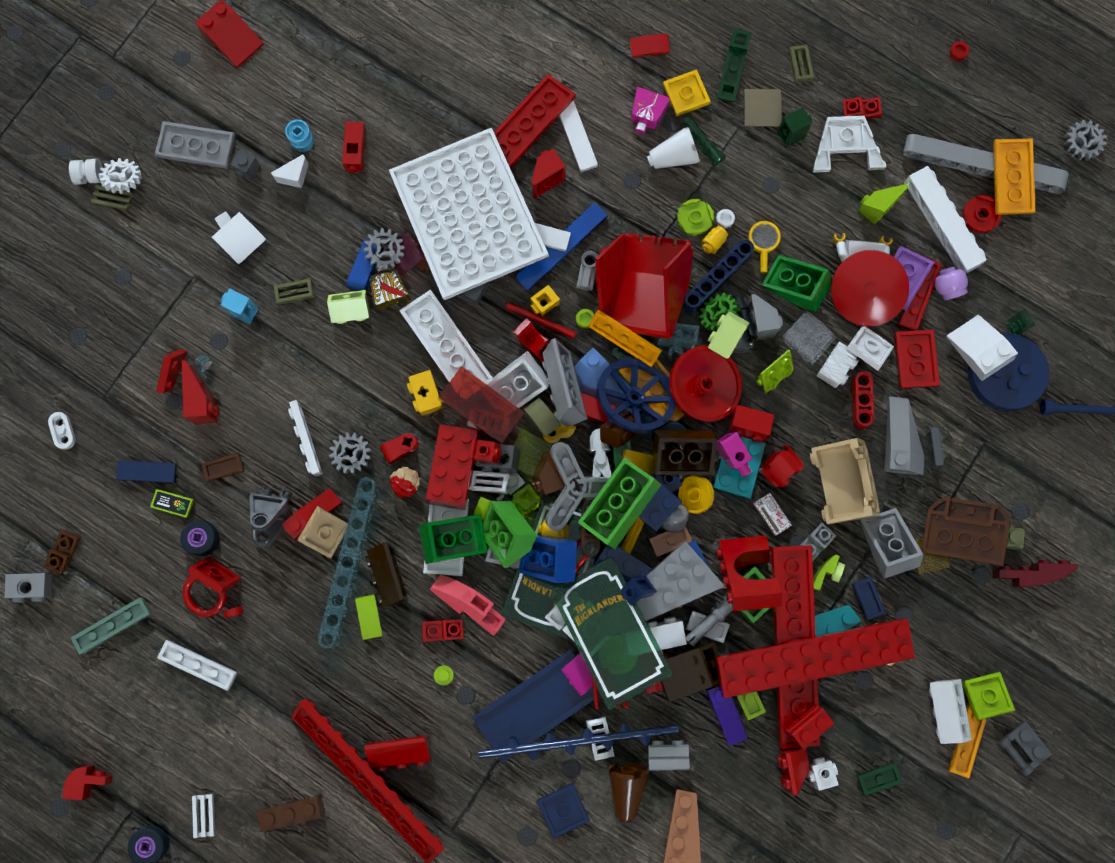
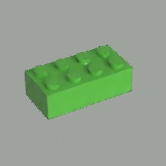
M624 457L578 523L605 544L616 549L662 484Z

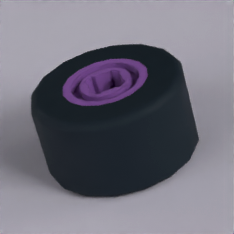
M195 520L183 528L180 542L186 552L195 556H206L217 548L219 533L212 524Z
M147 826L136 831L128 842V854L134 863H156L166 855L169 849V839L166 832L157 826Z

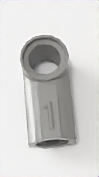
M587 251L582 256L576 288L581 290H593L596 265L595 263L593 265L585 263V260L588 258L595 260L597 254L593 251Z

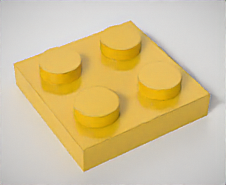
M697 69L663 81L662 85L667 97H670V104L676 117L707 106L711 102Z

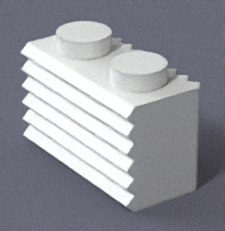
M839 341L820 369L817 377L834 388L839 384L843 386L849 377L847 375L848 370H853L859 360L856 359L857 356L847 349L846 345Z

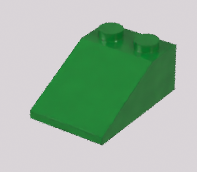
M778 255L763 281L762 287L801 308L817 312L831 286L832 277L829 269Z
M481 514L419 525L425 564L488 553Z

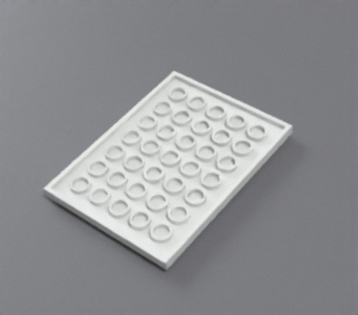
M492 127L389 170L443 300H447L549 257Z

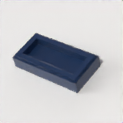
M871 577L852 583L866 621L886 614Z

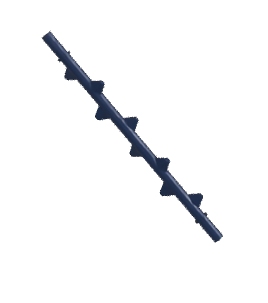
M622 723L617 733L594 735L589 728H586L582 737L556 740L551 733H547L544 742L519 745L514 738H510L507 747L501 748L499 746V748L479 750V759L528 753L532 760H536L539 751L564 748L569 755H573L576 746L602 743L607 750H611L614 741L639 738L645 746L648 745L651 736L659 737L660 735L679 733V726H656L655 728L631 731L626 723Z

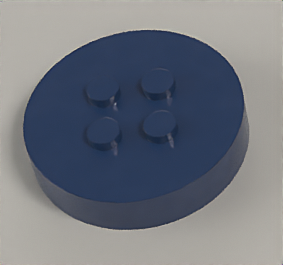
M1003 334L1018 352L1015 359L983 381L979 379L968 365V380L976 397L988 407L1006 412L1017 411L1034 403L1044 393L1049 380V367L1043 352L1032 341L1015 334Z

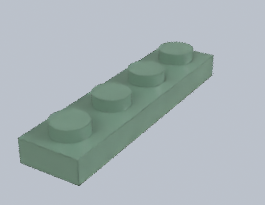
M140 597L72 636L71 640L79 655H83L152 615L144 598Z

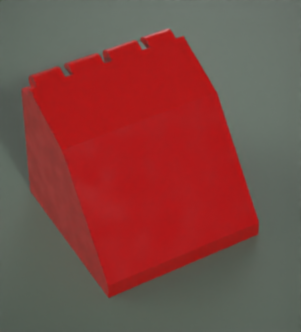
M621 234L595 258L599 310L636 334L670 339L674 334L690 282L694 249L691 247V241L677 239V246H674L675 239L659 237L657 244V236L642 234V242H640V234Z

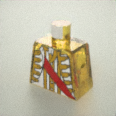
M380 266L379 269H376L377 275L370 277L373 304L377 311L411 300L395 269L388 271V269L384 270L383 266Z

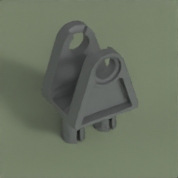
M262 486L259 494L250 493V523L253 529L254 543L257 547H269L284 530L281 524L290 517L288 502L292 495L287 489L285 494H283L284 489H281L278 497L271 496L273 490L268 486L266 491H264L265 486ZM262 534L269 536L265 541H259L258 537Z

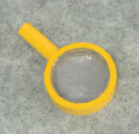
M768 221L757 222L752 226L748 234V240L753 243L754 251L760 253V273L762 274L768 273V253L776 249L781 238L778 227Z

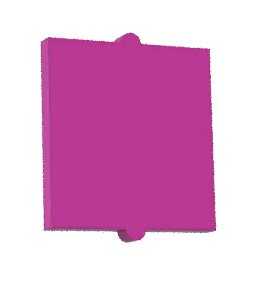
M583 650L561 669L568 678L569 684L574 686L580 696L584 695L593 686L591 679L595 678L593 674L595 671Z

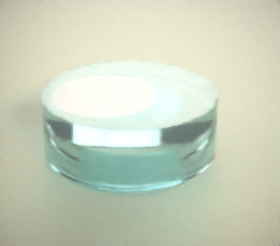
M207 354L201 355L194 361L193 367L199 373L204 372L212 366L213 360Z

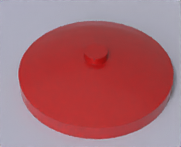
M864 250L850 255L838 266L832 278L831 295L836 309L845 319L860 326H877L892 320L903 309L909 295V280L904 267L893 256L878 250Z
M698 346L685 351L674 362L669 376V388L675 405L685 416L698 422L707 423L721 420L735 409L742 393V380L739 369L731 357L727 359L709 349L708 346Z

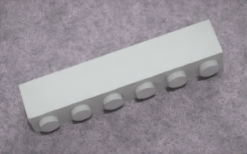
M926 166L909 175L904 184L909 186L910 194L956 268L963 270L966 274L981 266L987 260L985 253L978 247L974 235L968 231L964 219L958 215L954 203L948 199L944 187L938 183L934 171Z

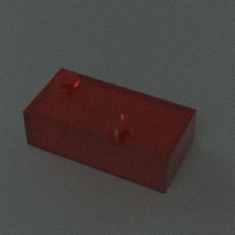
M462 366L438 397L439 401L498 444L503 443L525 413Z

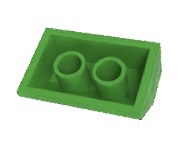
M491 501L483 523L486 543L503 567L508 568L531 551L537 534L511 501Z

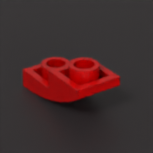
M668 34L647 35L630 39L633 58L671 53Z
M861 97L843 100L844 116H865L866 119L882 117L880 97L863 100Z
M463 619L421 622L422 642L464 639Z

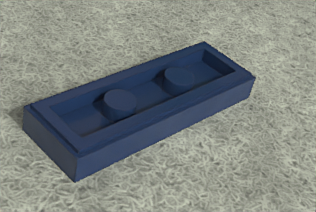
M118 460L116 480L176 483L177 464Z

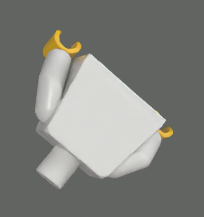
M842 233V239H838L836 234H834L833 238L841 262L850 255L864 250H878L890 254L889 246L893 241L892 238H889L886 243L884 236H882L879 242L846 240L845 243V233Z

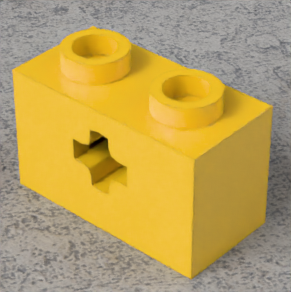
M430 370L408 377L410 383H407L410 394L414 393L416 400L412 402L416 412L419 411L424 416L443 409ZM423 390L427 392L426 397L422 396Z

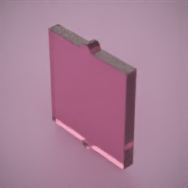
M406 232L399 238L403 240L400 246H405V249L400 251L404 256L399 258V264L394 262L400 276L406 274L424 259L418 248V243H415L409 232ZM393 243L392 247H393V250L395 251V254H396V248H395V245H394V243Z

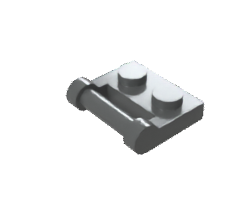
M1022 721L998 741L1001 748H1005L1020 767V772L1023 776L1032 773L1038 765L1052 755L1026 721ZM1012 740L1016 742L1030 760L1028 763L1023 760L1012 746Z

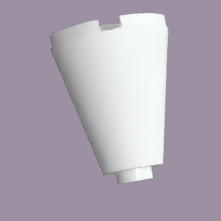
M689 127L682 129L650 150V155L647 156L650 167L654 166L655 169L700 162Z

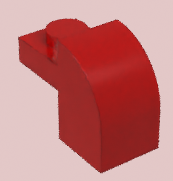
M525 319L513 333L518 338L517 341L522 347L542 363L544 361L542 353L550 342L536 330L531 321Z
M94 765L77 768L65 780L62 799L90 798L92 784H111L113 775H107L106 771L94 770Z

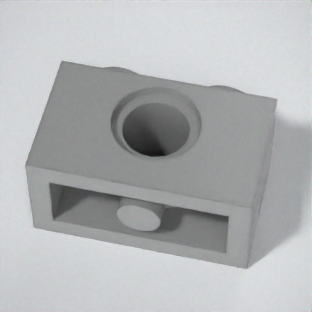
M5 574L4 598L12 599V602H25L26 598H32V602H44V598H52L53 574ZM30 583L31 590L27 592L26 587Z

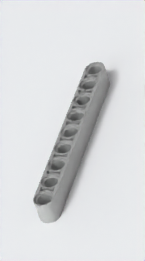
M917 134L907 135L903 151L905 157L994 178V154L992 152ZM1034 163L1035 189L1056 194L1065 192L1069 175L1067 171Z

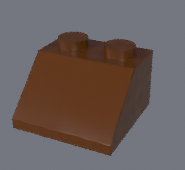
M550 451L542 454L532 475L531 487L534 493L537 492V495H546L565 487Z

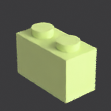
M366 290L328 295L327 305L331 323L343 324L351 320L363 321L369 318L370 308Z
M730 311L726 316H721L717 323L720 327L717 332L713 331L708 339L711 342L708 348L727 359L732 355L749 325V322Z

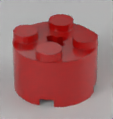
M787 444L781 446L783 450L780 453L776 450L762 464L764 468L758 469L774 487H785L791 481L789 477L794 473L798 474L805 467L802 464L803 460Z

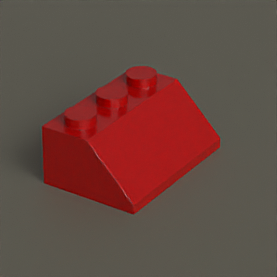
M429 735L371 742L364 745L367 761L371 768H375L376 772L388 770L387 766H395V769L407 768V764L415 763V766L428 765L427 761L432 760Z

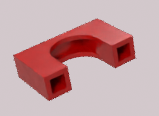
M766 536L719 540L716 557L717 560H721L719 563L720 573L725 576L723 577L724 589H728L726 592L728 604L731 603L733 611L782 607V589L778 578L750 580L736 572L741 567L747 565L769 563L770 548Z

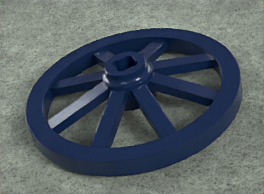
M638 359L618 360L610 364L598 380L597 399L602 411L613 423L625 430L636 433L653 432L654 429H660L664 426L674 412L675 403L670 393L669 379L654 365L651 368ZM631 368L630 389L617 373V370ZM638 369L653 376L641 389L637 387ZM609 375L613 377L624 393L605 388ZM657 382L661 384L666 396H645V393ZM606 396L625 402L613 410ZM644 403H667L665 414L661 416ZM628 407L631 408L634 422L624 419L619 414ZM639 409L656 421L641 424Z

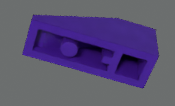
M720 684L706 689V695L728 746L730 747L746 740L747 736L732 697H722Z

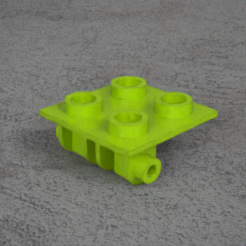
M788 349L757 377L756 382L759 386L763 385L765 393L775 389L781 380L792 374L794 367L790 350Z

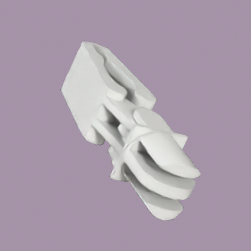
M600 429L594 430L590 436V454H595L592 477H601V475L603 477H611L608 457L605 455V453L610 452L608 444L601 442Z

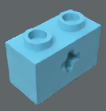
M230 288L221 298L220 305L229 315L249 325L251 324L259 308L250 298Z

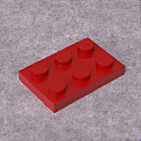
M934 330L895 332L899 388L938 387L940 383Z

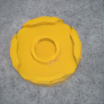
M702 475L686 477L682 482L683 486L678 488V498L682 501L681 504L687 508L689 513L699 514L707 511L714 501L712 484Z

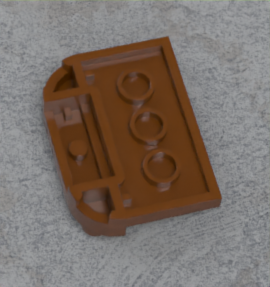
M943 497L934 502L928 510L921 551L1004 566L1009 530L1011 528L1010 518L1007 512L996 504Z

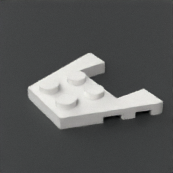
M865 116L827 117L813 173L830 172V154L866 152L868 170H885L886 163L881 158V152L873 140V134Z

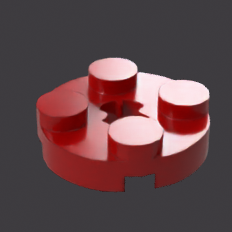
M984 195L977 196L968 201L962 211L966 227L976 233H989L1000 223L1002 215L995 214V200ZM984 211L986 217L980 218L978 213Z

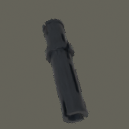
M736 294L738 299L736 301L741 309L737 314L740 318L749 322L744 332L746 342L753 343L751 336H753L754 341L758 339L749 315V307L745 304L743 295Z

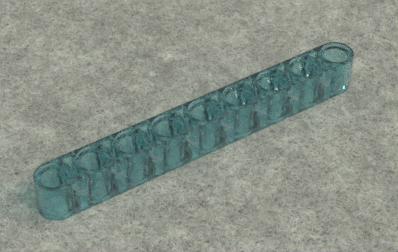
M369 477L362 478L356 490L318 636V643L323 648H335L341 637L378 493L377 483ZM366 483H372L373 485L372 490L369 492L364 491ZM367 501V509L360 511V503ZM362 520V528L356 530L354 528L355 522ZM357 539V547L351 549L349 546L350 541ZM351 557L353 564L351 567L346 568L344 562L347 558ZM346 576L348 584L345 587H341L339 581L342 577ZM340 595L343 598V603L340 606H336L335 598ZM332 615L338 617V623L334 626L329 622ZM328 634L333 637V642L330 645H327L324 641Z

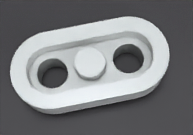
M62 412L53 413L49 417L48 424L54 444L60 449L68 450L74 446L76 441L70 418ZM63 420V424L59 426V421ZM68 437V442L64 443V439Z

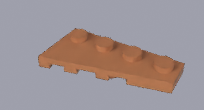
M676 789L663 863H701L696 792Z

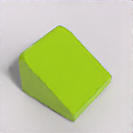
M480 497L473 515L481 514L482 520H485L491 501Z

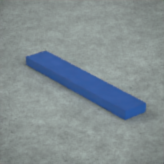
M594 202L565 230L570 232L566 252L546 247L549 257L526 266L515 279L527 291H530L599 226L608 215Z

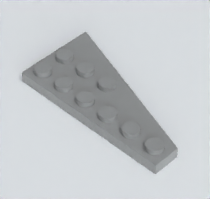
M684 541L646 575L657 592L652 597L640 599L633 605V608L642 623L724 586L689 544ZM624 596L621 601L618 600L596 620L609 636L638 625Z

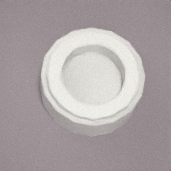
M728 209L720 210L716 216L717 225L724 229L730 228L735 220V215Z

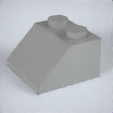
M752 294L746 305L750 310L749 315L758 336L757 340L775 338L783 326L781 315L778 316L776 308L756 294Z

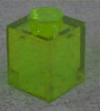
M528 484L513 495L512 503L521 515L525 517L538 508L541 498Z

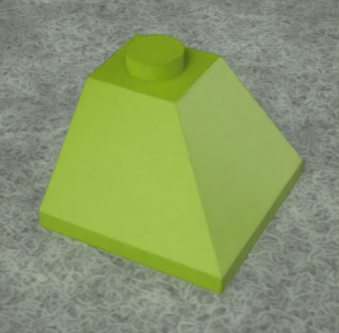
M904 184L875 191L871 196L867 194L860 201L861 207L858 211L875 225L897 203L909 186Z

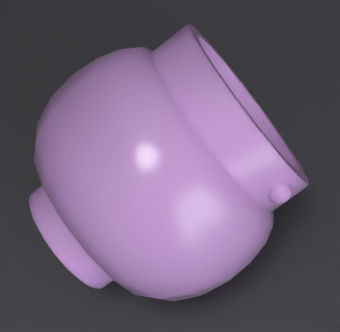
M955 266L939 271L940 275L935 279V287L944 300L968 293L966 288L968 286V278L963 270L955 269Z

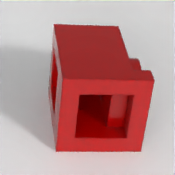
M472 439L468 458L478 462L497 464L498 459L501 457V445L496 442Z

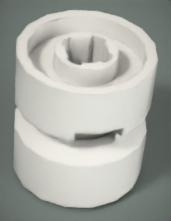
M100 160L70 161L69 174L74 185L86 184L87 182L101 183L98 174L101 173L100 168L103 167Z

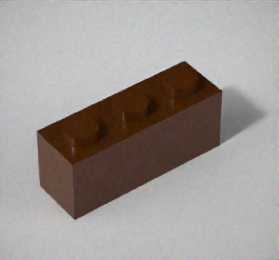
M322 794L257 811L260 831L264 832L323 817L325 810Z

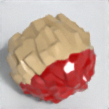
M401 467L390 475V487L399 498L409 497L416 493L420 485L417 471L411 470L409 467Z

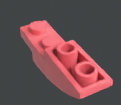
M440 575L429 589L459 614L462 611L465 612L493 636L506 620L492 608L493 602L471 587L450 577Z

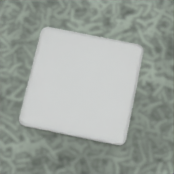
M224 212L217 216L215 220L219 227L222 228L231 218L227 212Z

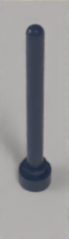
M1043 399L1040 403V413L1042 415H1051L1057 411L1115 414V407L1056 404L1052 400Z

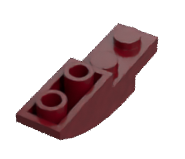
M1038 560V563L1031 564V567H1019V570H1012L1011 566H1000V570L993 571V579H1012L1013 587L1042 585L1071 574L1078 569V564H1071L1070 560H1059L1058 564L1051 563V560Z

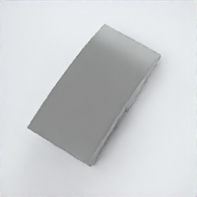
M822 522L800 545H812L813 562L837 535Z

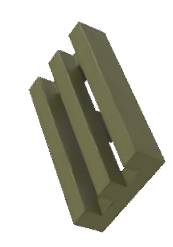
M808 45L790 47L789 55L795 83H799V81L806 82L807 80L813 81L814 74ZM801 50L804 52L808 75L805 74ZM795 51H796V53H797V58H798V63H799V68H800L801 76H799V71H798V66H797Z
M95 186L96 192H93L94 198L91 199V203L129 211L133 198L132 192L123 190L122 194L119 191L112 193L111 189L106 191L105 186ZM101 192H106V193L121 195V196H125V197H128V198H123V197L108 195V194H104V193H101ZM99 197L124 202L126 205L99 200Z
M310 278L274 286L277 305L315 298ZM303 285H308V287H305V288L294 289V290H290V291H286V292H281V293H279V290H284V289L299 287V286H303ZM309 292V293H306V294H301V295H296V296H291V297H286V298L280 299V297H285V296H290V295H295V294H300V293Z

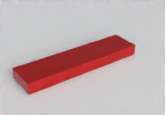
M933 261L935 263L908 309L906 311L903 310L898 326L910 331L918 330L933 290L935 279L940 271L941 263Z

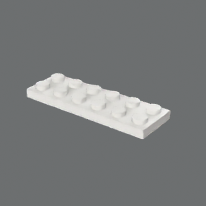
M431 290L399 310L463 403L480 392V388L492 379L488 370Z

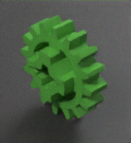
M717 293L714 299L711 296L709 297V303L704 302L706 307L700 309L703 314L699 318L702 319L701 324L709 332H717L720 327L717 323L722 315L726 316L730 311L739 316L737 312L741 309L738 307L739 303L730 294L723 293L720 296Z

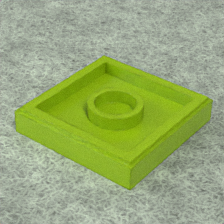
M1000 672L962 682L976 721L1015 711Z

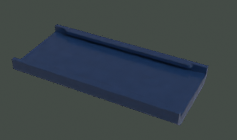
M571 649L472 717L492 749L499 748V746L501 748L507 747L510 738H514L519 745L531 744L594 700L593 686L584 695L580 696L574 686L569 684L568 678L561 670L575 658ZM515 754L497 757L499 758L502 764Z

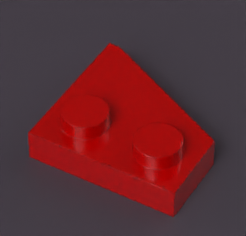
M179 349L164 356L156 392L164 394L174 388L182 367V360H185L188 351Z

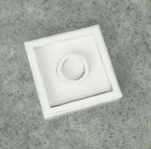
M862 326L847 346L848 350L877 371L894 348L893 345L866 326Z

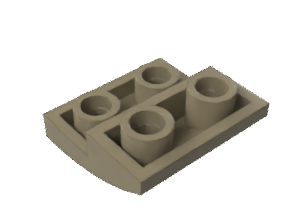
M744 89V126L779 127L782 116L781 89Z

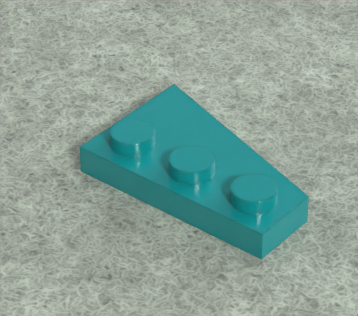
M850 605L815 615L816 636L849 630L858 624L861 619Z

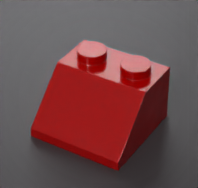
M554 148L549 151H543L537 158L532 178V196L534 199L565 181V165Z

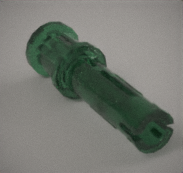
M690 116L685 118L686 122L682 121L681 125L685 128L689 127L692 137L702 148L703 155L708 156L714 167L722 163L726 158L725 153L720 152L716 147L717 144L707 138Z

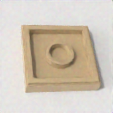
M317 506L297 541L331 559L350 524Z

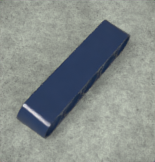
M741 240L687 293L683 303L686 311L696 312L710 296L720 289L750 259L754 251V245L751 241ZM740 248H746L749 253H742ZM732 260L736 265L730 266L727 261ZM720 273L722 274L723 278L717 279L715 278L714 274ZM708 286L710 291L704 292L701 287ZM691 298L695 299L697 304L691 305L688 300Z

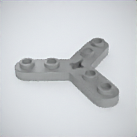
M563 442L555 443L550 450L553 462L565 484V487L545 518L547 526L555 531L563 529L583 497H596L610 478L584 476L571 448ZM573 478L578 484H581V486L579 487V491L575 489L573 490V488L575 487V483L572 480Z

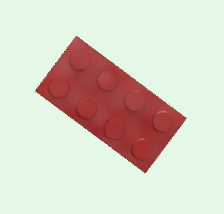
M440 424L426 494L427 504L466 510L475 462L468 457L472 439L479 440L478 430Z

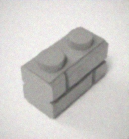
M654 740L652 744L647 745L649 771L690 769L689 745L684 744V740H672V744H664L663 740Z

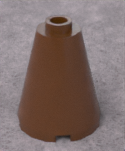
M618 763L609 766L615 816L620 822L630 823L631 820L636 818L649 777V769L645 771V767L642 765L624 763V766L618 767Z

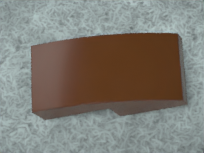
M64 529L60 530L54 548L49 550L44 568L58 574H63L76 551L81 536Z

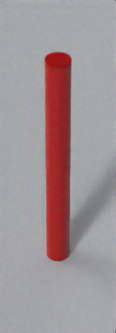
M508 302L505 309L574 339L577 332Z

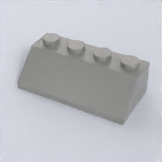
M554 338L542 353L544 358L542 364L548 374L546 381L552 391L550 397L556 407L555 417L558 422L568 427L586 420L587 415L571 352Z

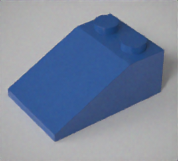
M536 535L531 551L521 558L519 573L554 583L575 582L577 542Z

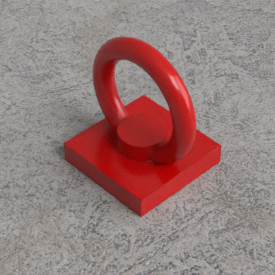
M208 557L192 565L187 573L190 576L183 585V600L188 609L194 614L201 617L214 616L223 609L226 603V590L237 585L241 577L211 557ZM195 581H201L206 587L218 593V602L213 608L202 609L193 602L190 590Z

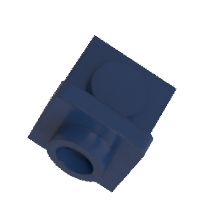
M646 576L632 578L620 590L630 606L635 605L640 599L652 597L657 592Z

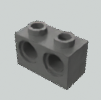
M500 444L501 457L498 459L497 464L476 461L475 466L481 468L483 472H493V470H499V473L511 474V471L518 472L521 449L514 445ZM509 456L508 463L504 464L505 458Z

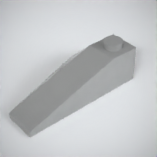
M889 396L884 472L923 476L924 453L909 399Z

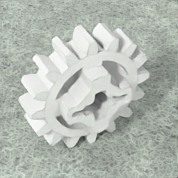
M118 158V162L111 160V164L105 163V168H100L101 173L98 174L102 187L105 186L106 191L111 189L112 193L119 191L120 194L123 193V190L130 192V188L136 189V184H140V179H142L139 166H136L134 161L129 163L128 159L123 162L121 158Z

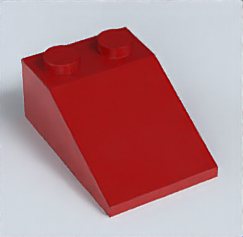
M219 0L195 22L201 34L237 68L264 45L259 37L224 0Z
M182 360L183 418L193 424L217 423V417L220 416L219 406H217L198 370L186 360Z

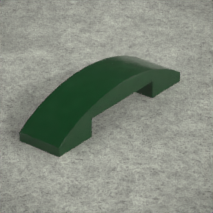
M739 29L733 30L717 99L735 102L752 32Z

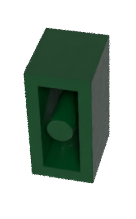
M804 108L783 117L777 133L785 147L805 139L812 125V118L808 112L806 113Z

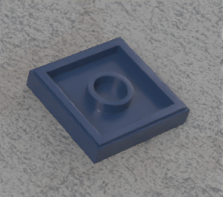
M573 782L536 800L553 839L590 821Z

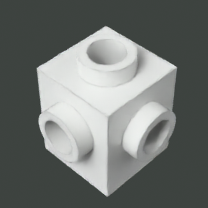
M824 757L813 759V763L809 764L810 770L807 775L810 782L814 783L815 789L820 791L837 786L836 775H838V770L835 763L828 759L825 760Z

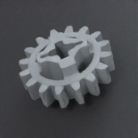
M1082 120L1080 123L1075 122L1064 136L1067 139L1064 145H1069L1066 151H1072V157L1078 155V160H1081L1083 157H1085L1086 161L1091 157L1093 159L1104 151L1103 147L1107 145L1104 142L1107 136L1101 134L1104 129L1099 130L1098 123L1093 126L1091 120L1087 124L1085 120Z
M381 228L380 233L374 230L373 236L368 234L367 239L369 241H364L363 245L367 247L363 249V252L368 253L365 256V260H371L370 266L375 263L377 264L376 269L383 266V269L387 270L388 265L393 269L395 267L394 262L396 264L400 263L399 258L404 256L400 251H403L405 246H400L403 240L396 239L397 233L392 235L391 229L385 233L384 229ZM393 243H394L395 248H396V254H395V251L393 250V247H392ZM388 244L387 250L379 254L381 248ZM371 245H373L372 247L375 249L374 255L371 250Z
M346 432L345 438L339 435V441L333 440L335 447L329 448L333 451L329 457L335 459L331 462L332 465L338 464L336 469L338 471L343 469L344 474H347L349 470L352 474H355L356 469L362 472L361 466L367 467L366 460H371L368 453H371L372 450L366 448L370 445L369 442H363L365 438L363 436L358 438L357 433H354L351 437ZM354 441L359 444L351 445L348 442ZM342 446L341 453L338 454L339 449H340V447ZM349 450H352V451H353V452H352V454H353L352 457L348 456V455H349V453H348ZM363 453L362 458L359 461L360 454ZM351 462L353 465L347 466L342 463Z

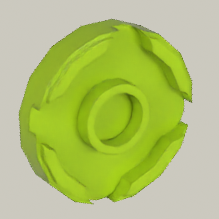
M690 199L684 202L677 214V223L680 229L692 236H699L708 232L714 221V212L711 206L700 199Z

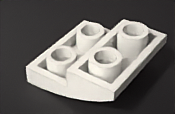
M240 212L212 236L238 265L266 240Z

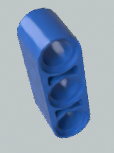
M363 243L347 279L346 288L354 291L366 290L367 292L377 264L374 263L370 266L371 260H365V256L368 253L363 252V249L367 247ZM371 245V250L374 255L375 249L372 247L373 245ZM384 247L381 248L379 254H381L384 251Z

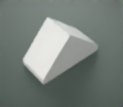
M301 155L271 172L277 183L302 188L309 164L305 156Z

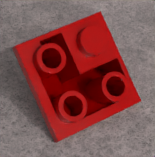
M801 748L779 750L780 755L777 756L779 768H782L783 776H781L783 789L786 788V791L790 794L798 795L810 770L807 750Z

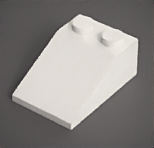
M979 315L946 336L981 381L1012 362L1018 354L1009 341Z
M527 351L482 386L480 391L501 416L507 417L547 389L546 378L548 376Z

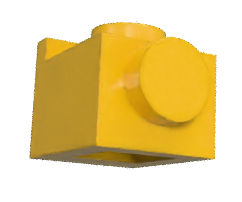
M549 285L530 298L532 303L530 307L536 315L540 313L541 316H544L554 307L560 305V298ZM545 301L547 305L541 306V302Z

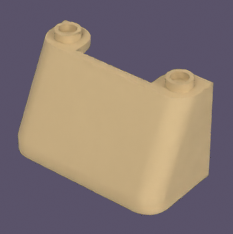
M854 438L811 448V462L820 470L827 504L824 506V510H822V518L827 524L880 516L878 497L864 440Z

